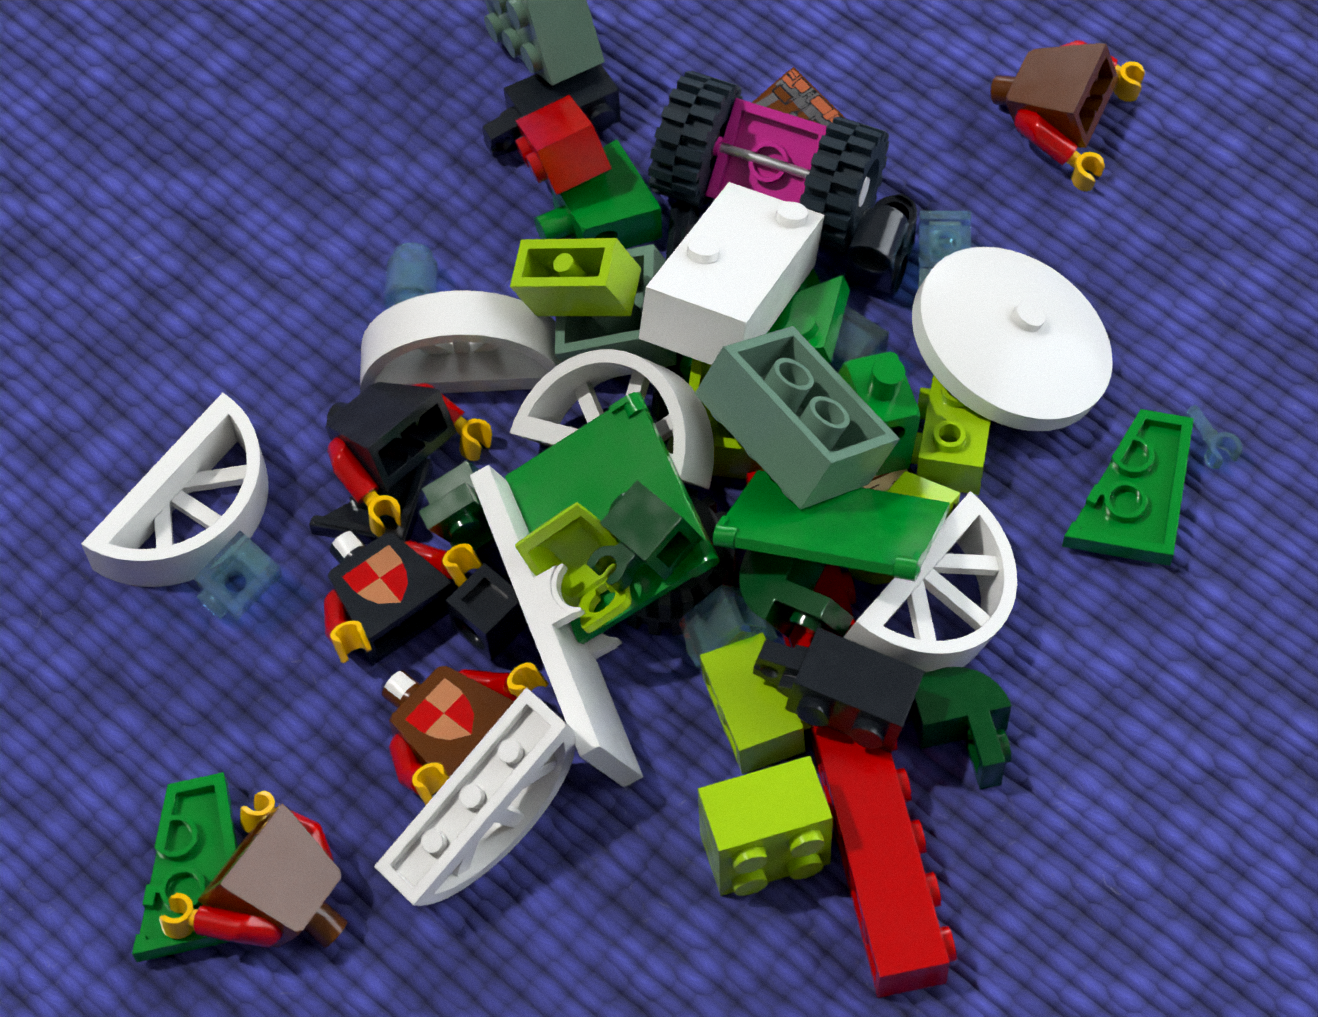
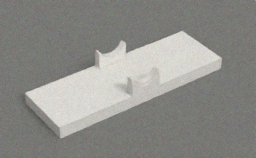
M489 465L471 474L470 478L566 723L574 731L576 738L575 746L578 754L582 759L615 782L626 787L643 778V775L596 660L618 648L617 646L623 643L620 639L608 637L603 633L585 644L578 643L569 622L586 613L580 607L567 605L562 597L561 583L568 568L562 563L535 576L515 547L517 542L529 534V530L507 480Z

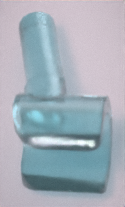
M1197 405L1191 406L1187 410V414L1189 417L1194 418L1193 423L1208 446L1204 454L1205 463L1212 469H1219L1221 467L1223 458L1217 451V448L1226 450L1231 459L1236 462L1242 453V444L1239 438L1229 432L1218 433Z

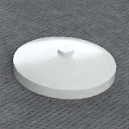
M995 247L967 248L954 252L939 261L917 291L912 308V325L915 340L924 361L943 387L961 403L983 417L1015 429L1051 431L1064 428L1079 421L1104 394L1112 373V351L1104 325L1085 296L1070 281L1048 265L1012 250Z

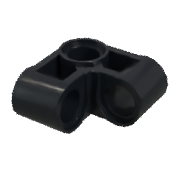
M904 194L884 197L877 201L873 208L864 211L847 252L848 263L845 272V280L847 282L894 296L897 294L916 240L917 208L910 197Z

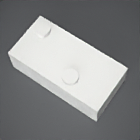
M729 182L646 286L639 339L712 365L723 346L767 334L815 266L824 214L809 210L800 203L786 202Z

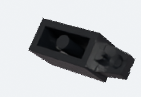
M602 64L554 85H551L536 73L504 88L506 110L500 114V117L483 125L482 132L484 143L494 158L516 151L518 148L515 140L523 136L515 120L568 95L573 98L593 124L596 133L602 132L612 124L621 121L619 89Z
M819 627L809 647L795 645L792 648L766 639L753 668V674L778 686L776 691L788 697L785 710L797 714L802 721L813 726L829 727L850 736L854 742L870 749L879 748L889 753H892L925 672Z

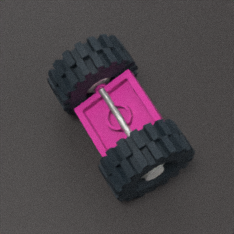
M686 71L685 75L681 76L677 81V89H672L669 95V104L664 106L661 114L663 118L661 125L657 127L654 138L657 139L650 153V159L653 160L648 167V176H651L648 183L649 187L652 188L651 191L703 207L704 204L710 201V197L716 199L730 182L786 202H797L809 210L824 214L819 246L847 254L864 211L872 208V206L874 207L877 199L876 193L878 187L881 186L883 179L882 171L887 162V156L885 155L889 149V134L887 131L839 116L834 117L833 122L825 126L745 101L743 96H740L742 92L741 87L736 84L698 72Z

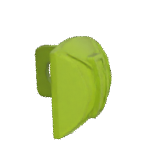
M576 502L526 535L515 544V547L535 576L562 563L568 568L561 583L562 597L570 606L580 607L585 611L586 614L580 616L581 627L586 633H591L628 609L631 604L629 586L618 593L606 582L609 576L614 573L616 563L608 566L601 576L587 566L590 556L597 549L608 545L614 546L620 542L600 524L601 521L595 515ZM606 590H609L611 593L615 592V596L610 604L603 610L594 613L595 607L601 600L600 594Z

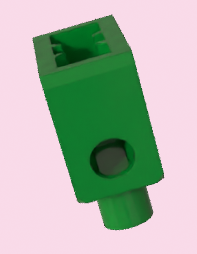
M618 140L610 142L603 147L612 169L558 195L552 190L555 209L534 218V223L541 239H563L567 236H571L572 239L617 238L626 249L662 238L661 207Z
M890 351L852 359L843 363L838 374L900 438L875 476L909 469L920 422V411L906 378L905 367L899 360L898 355Z

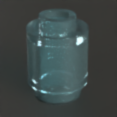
M404 243L396 247L393 254L389 257L387 261L384 298L386 309L413 297L436 293L438 264L433 257L432 251L425 245Z

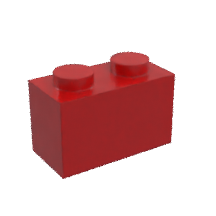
M570 95L515 120L523 136L516 139L515 143L527 168L530 167L538 184L546 180L556 195L612 169L593 124Z

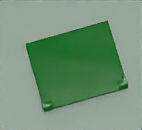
M633 392L609 406V410L505 476L529 533L576 502L602 521L609 513L613 501L620 494L627 492L638 480L683 517L702 537L701 541L696 544L694 549L666 581L648 565L643 563L629 585L631 604L628 609L595 631L586 633L581 627L580 617L569 622L578 643L585 644L692 577L697 578L716 566L720 561L640 392ZM606 590L600 594L601 600L595 607L594 613L607 607L613 600L615 592L611 593L609 590Z
M757 470L727 515H723L716 524L713 532V545L729 549L741 548L892 575L897 579L916 582L921 572L922 564L949 513L950 502L860 487L800 510L793 501L782 493L780 487L765 471Z

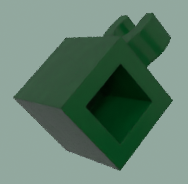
M636 480L627 492L620 494L613 501L609 513L600 522L620 543L597 549L590 556L587 566L601 576L608 566L616 563L614 573L609 576L606 582L620 593L631 584L635 573L643 563L648 565L666 581L694 549L696 544L701 541L702 537L683 517Z

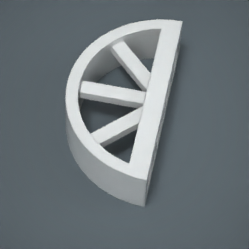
M463 290L436 292L413 297L383 311L365 330L361 343L360 393L377 382L404 385L427 383L439 389L441 393L533 389L548 372L562 363L555 356L556 322L550 316L535 315L522 300L497 293Z
M614 349L588 351L569 358L554 367L527 395L510 430V433L551 447L578 430L560 424L565 414L577 400L587 423L604 413L593 387L618 376L631 375L626 395L640 392L643 399H645L649 383L651 382L661 394L667 406L669 414L655 425L663 442L671 436L674 438L673 454L669 453L682 482L705 489L710 487L714 466V441L710 420L701 400L694 394L693 388L673 371L625 351Z
M224 393L210 405L81 543L92 570L106 578L128 585L141 587L171 586L197 579L212 572L234 557L245 546L257 529L264 514L268 497V474L255 430L244 411ZM236 442L245 450L246 465L211 470ZM242 485L235 500L222 516L188 495L190 492ZM176 508L205 527L206 530L183 542L174 544L172 512ZM155 531L156 548L139 549Z
M970 491L945 519L922 564L921 572L916 582L894 578L843 638L925 672L944 667H964L1008 619L1017 591V570L1011 546L1000 524L982 501ZM957 542L965 554H949L948 552ZM939 573L976 575L980 588L981 608ZM925 588L976 631L957 639L936 641ZM906 600L915 638L896 633L884 627Z
M525 688L374 867L415 906L430 905L447 899L478 880L521 841L556 796L568 774L575 754L576 738L572 728L532 691Z

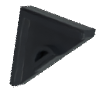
M426 458L389 490L385 491L379 488L377 491L379 496L388 495L398 501L401 512V526L389 515H382L379 518L385 526V533H393L403 542L410 541L425 496L422 488L428 485L433 471L431 459ZM352 496L349 497V503L324 516L315 515L309 523L311 533L314 535L337 538L347 531H354L367 545L379 538L370 529L367 505L364 502L358 504Z

